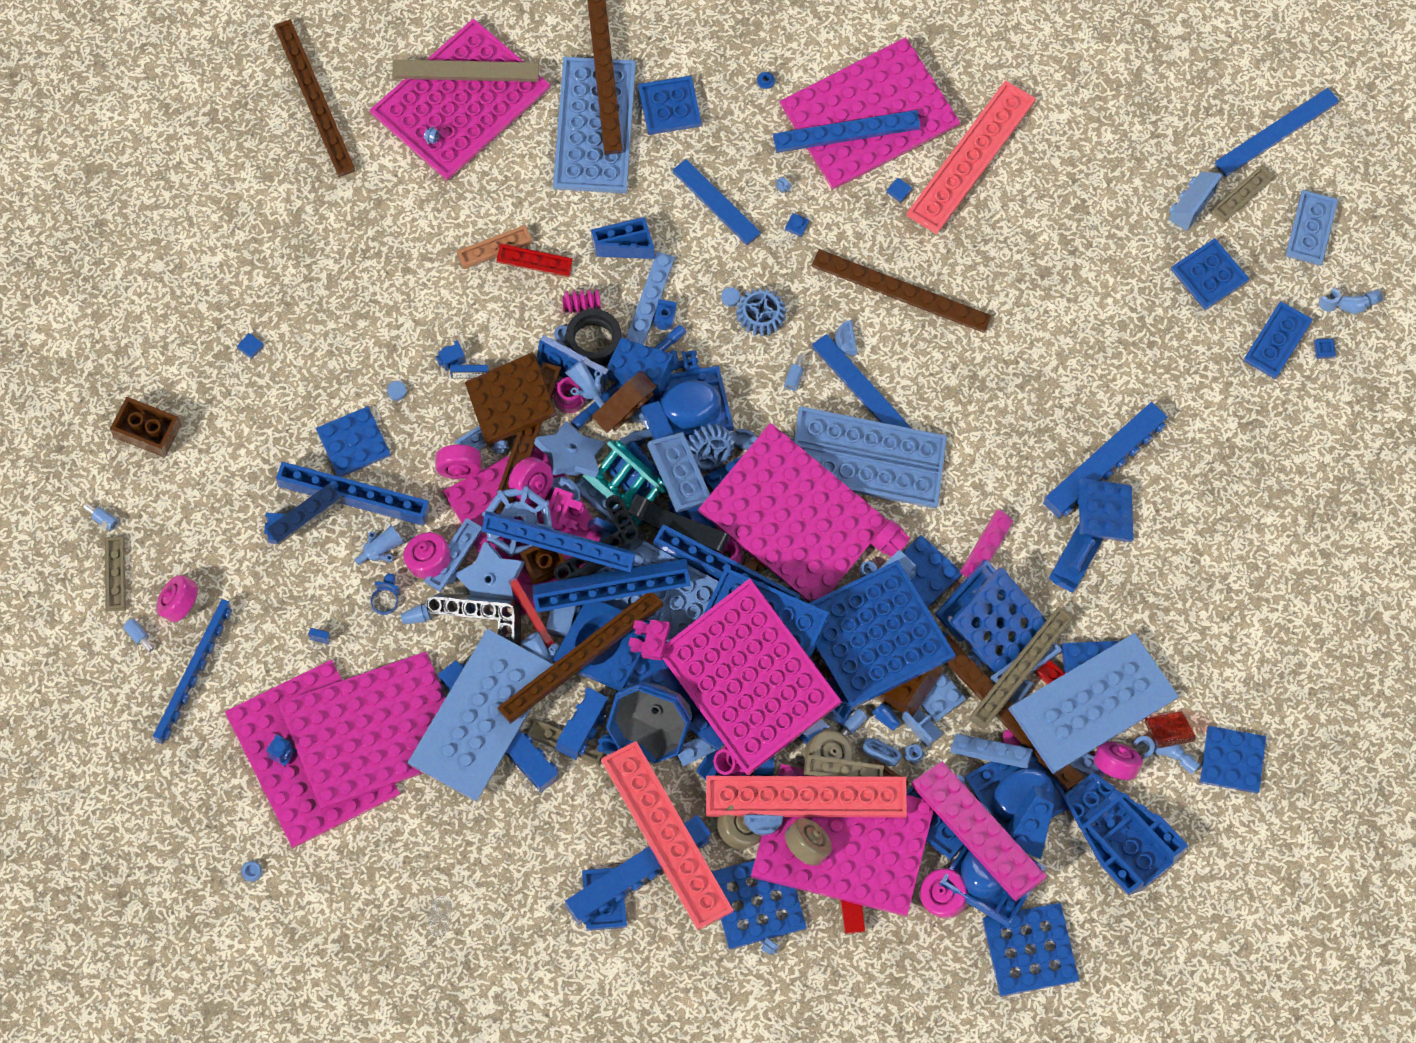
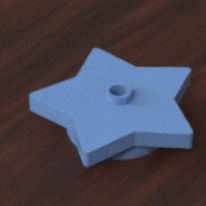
M567 421L556 434L536 437L534 444L547 455L553 475L563 473L566 475L585 474L597 477L599 470L595 457L603 449L604 441L582 436Z
M484 542L475 563L455 573V575L470 590L471 596L517 601L516 595L508 582L514 577L517 579L525 563L519 560L503 559L489 542ZM471 603L472 609L476 611V606Z

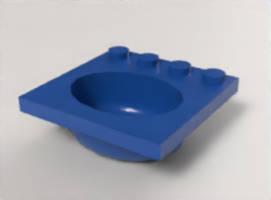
M719 366L671 374L661 397L653 395L649 399L650 403L660 402L673 434L683 432L686 439L689 438V435L695 433L694 429L698 431L701 429V426L705 428L708 423L710 425L715 423L719 426L722 425L729 431L734 430Z
M601 601L584 604L553 658V664L623 610ZM648 620L643 621L648 625L650 623ZM633 629L577 672V674L616 690L625 688L642 658V652H631V646H629L630 637L645 642L646 635L635 634L636 629Z
M1033 755L1028 769L991 761L964 777L977 800L987 807L991 815L1004 829L1007 828L1033 785L1051 794L1054 802L1051 819L1069 809L1063 799V796L1066 794L1063 788Z
M966 846L963 847L949 869L961 875L968 894H963L952 882L947 880L949 877L947 873L939 884L953 891L954 895L957 893L964 896L966 903L1008 928L1032 892V890L1015 901ZM1032 859L1035 862V864L1044 872L1046 866Z

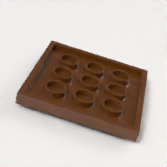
M534 352L465 382L487 446L557 416Z

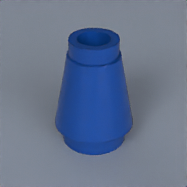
M884 702L872 712L875 715V719L892 731L901 723L889 704L886 705Z

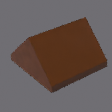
M536 546L520 551L521 561H524V568L533 585L555 576V568L565 562L562 553Z

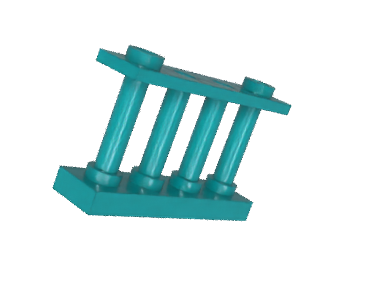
M620 440L608 441L607 445L612 448V451L598 468L599 473L596 478L583 475L605 497L608 498L611 495L619 496L628 510L632 503L631 498L646 479L654 485L646 497L650 501H653L660 491L662 493L667 492L662 478L657 477L626 449V445ZM619 454L627 462L612 482H608L604 478V473ZM633 467L640 475L626 494H622L617 486ZM633 517V519H634V521H635V523H636L637 525H643V524H644V523H642L641 521H639L638 519H636L635 517Z

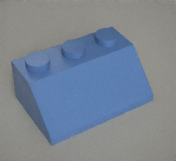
M1200 172L1197 177L1193 176L1188 184L1190 186L1188 190L1184 189L1180 194L1178 204L1174 203L1170 208L1169 220L1188 231L1217 191L1222 174Z

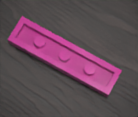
M995 511L960 570V573L966 578L983 560L990 562L1012 525L1013 520L1003 511Z

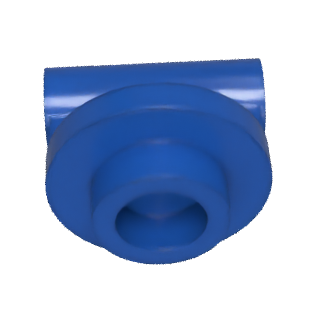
M603 735L602 738L598 739V752L611 754L617 751L616 744L611 735Z

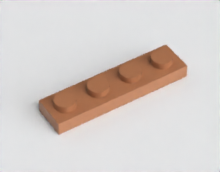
M526 225L456 251L463 269L496 258L500 243L520 248L532 244V238Z

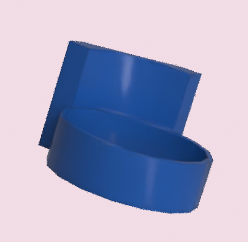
M387 573L383 582H374L377 590L371 596V605L374 596L378 592L390 591L396 596V604L390 611L380 612L372 605L373 610L380 615L391 614L398 606L397 595L400 594L399 587L395 585L396 578L394 574Z

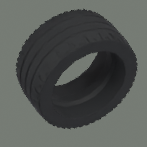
M591 308L580 311L570 320L566 329L565 344L566 347L571 348L582 356H586L589 360L602 366H607L622 338V332L618 321L612 314L602 309ZM596 325L609 331L612 336V342L608 348L601 352H589L578 346L575 341L576 333L586 326Z

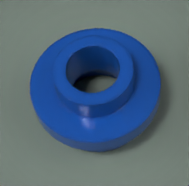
M762 72L757 77V84L762 89H770L775 84V77L769 72Z

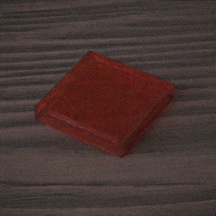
M1182 711L1145 718V725L1157 748L1195 742L1196 736Z

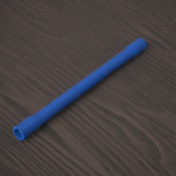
M678 325L655 349L667 350L686 334V330L681 325ZM616 382L601 395L605 403L623 384ZM594 401L586 410L577 415L571 421V424L579 430L600 407Z

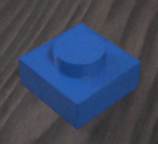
M792 213L785 231L802 237L809 224V219Z

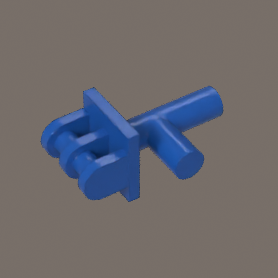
M696 350L681 351L683 360L680 361L678 360L677 351L669 352L674 357L675 367L673 370L685 367L686 371L700 369V365L697 364L699 360L696 357Z

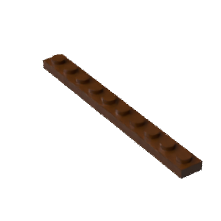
M587 0L604 155L623 153L606 0Z
M291 19L275 24L274 29L337 176L341 177L355 172V167Z
M821 249L818 250L812 263L813 268L985 333L992 316Z
M543 362L541 372L552 398L561 367ZM543 422L518 432L498 490H508L509 478L514 467L521 460L531 457L535 447V439L539 435ZM507 497L509 503L516 501L514 497ZM501 501L493 513L500 514L505 504Z
M653 592L644 594L498 706V712L511 724L632 631L635 620L643 622L664 606L663 602Z
M947 635L945 638L956 656L955 659L946 662V664L982 701L995 684ZM1008 700L996 717L1025 748L1033 749V757L1067 792L1082 779L1081 775L1070 764L1052 774L1009 711V708L1014 704Z

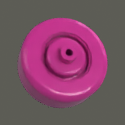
M462 444L442 447L435 455V469L438 474L450 479L473 477L481 470V453L472 446Z
M534 457L521 460L514 467L509 478V489L516 488L521 491L524 486H528L530 490L543 499L549 494L553 484L551 467L544 461ZM521 495L513 496L516 500H521ZM526 497L525 503H527L528 505L537 504L530 498Z
M425 532L415 536L408 542L404 549L403 559L407 568L414 576L422 579L430 576L433 578L440 575V572L445 567H448L451 561V551L441 535Z
M184 575L173 577L164 586L158 597L157 613L170 622L182 620L196 601L198 594L197 584Z
M1107 741L1097 748L1094 763L1098 769L1111 777L1132 780L1139 775L1143 759L1134 749L1121 743Z
M938 869L931 872L924 879L920 889L921 902L926 910L934 916L943 919L958 916L968 905L964 896L957 893L954 895L953 891L939 885L947 873L949 876L947 880L952 882L963 894H968L961 875L951 869Z

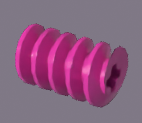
M588 289L586 295H584L583 290L579 291V295L576 294L575 290H572L571 296L565 290L564 296H562L563 314H565L566 309L572 314L574 308L577 313H580L581 308L587 310L598 307L601 310L598 289L594 290V294Z

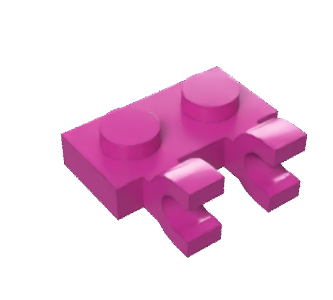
M557 487L554 489L549 504L552 526L561 530L563 525L577 530L579 522L566 518L568 510L571 507L583 512L586 505L573 500V493Z
M635 620L633 626L636 629L635 634L646 635L645 642H642L637 638L630 637L629 646H631V652H642V658L661 661L670 630V622L650 620L648 625L645 622Z

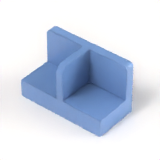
M920 709L917 710L913 717L907 711L903 713L902 721L928 748L943 735L931 721V716H926Z

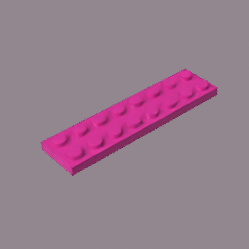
M943 761L912 781L911 786L1015 901L1046 880L1047 876Z

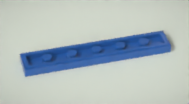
M687 159L673 169L672 173L747 246L761 235V232Z

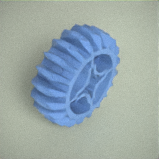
M760 287L757 292L753 288L751 293L746 291L745 297L741 296L740 302L737 303V321L741 322L742 328L746 327L747 333L753 330L754 336L757 332H760L761 337L764 335V332L770 335L771 330L776 332L778 330L777 327L781 328L783 321L786 319L785 302L781 301V295L776 297L775 291L769 293V288L766 291H762ZM767 302L770 303L776 311H774L773 308L768 307ZM764 306L763 313H761L759 317V310H762V307ZM746 312H748V313H750V315L754 316L756 320H755V321L752 320V319L747 315Z
M708 423L705 428L701 426V429L698 431L694 429L695 433L689 435L687 443L698 468L702 472L706 469L710 472L712 468L717 469L719 465L724 466L723 462L729 461V456L733 455L732 450L735 448L733 444L734 439L729 430L716 423L713 425Z

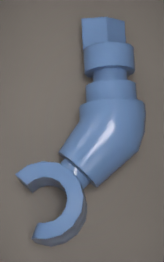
M1333 287L1330 294L1332 299H1328L1326 296L1320 297L1319 306L1322 310L1328 312L1334 311L1340 306L1339 309L1358 314L1364 312L1369 306L1383 301V296L1379 289H1376L1362 296L1343 295L1341 297L1340 292Z
M1140 736L1133 743L1134 746H1137L1139 743H1145L1148 746L1149 751L1143 754V759L1149 758L1153 752L1156 755L1172 757L1174 760L1178 759L1180 761L1179 764L1191 775L1200 766L1189 753H1184L1185 750L1181 747L1182 744L1175 739L1155 740L1154 743L1148 736Z

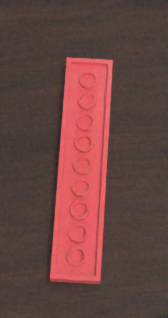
M1005 80L908 210L906 216L938 234L1033 106L1036 98Z
M637 741L601 758L603 766L697 931L733 913L730 903Z
M707 776L706 817H721L723 815H733L735 817L744 815H778L783 817L906 818V777ZM733 805L734 811H725L728 806Z

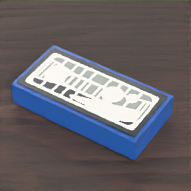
M450 365L452 379H473L489 371L488 365Z

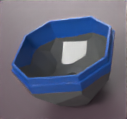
M637 682L622 688L616 693L606 727L618 749L637 741L647 761L656 764L681 753L692 714L689 704L680 694L659 684Z

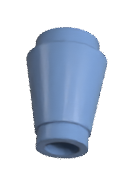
M420 604L401 613V619L404 625L425 623L431 619V615L426 605Z

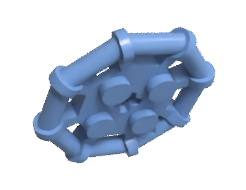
M524 486L521 491L516 488L503 491L498 490L497 495L482 513V516H485L487 511L493 513L502 501L505 506L500 515L510 518L521 516V521L554 529L550 516L549 501L534 493L528 486ZM521 495L520 501L509 503L507 497ZM526 497L530 498L538 505L535 508H532L530 505L525 503ZM542 510L544 524L538 523L536 512ZM487 533L486 540L506 552L510 557L520 554V551L533 546L515 547L517 542L515 540H511L509 546L500 540L499 536Z

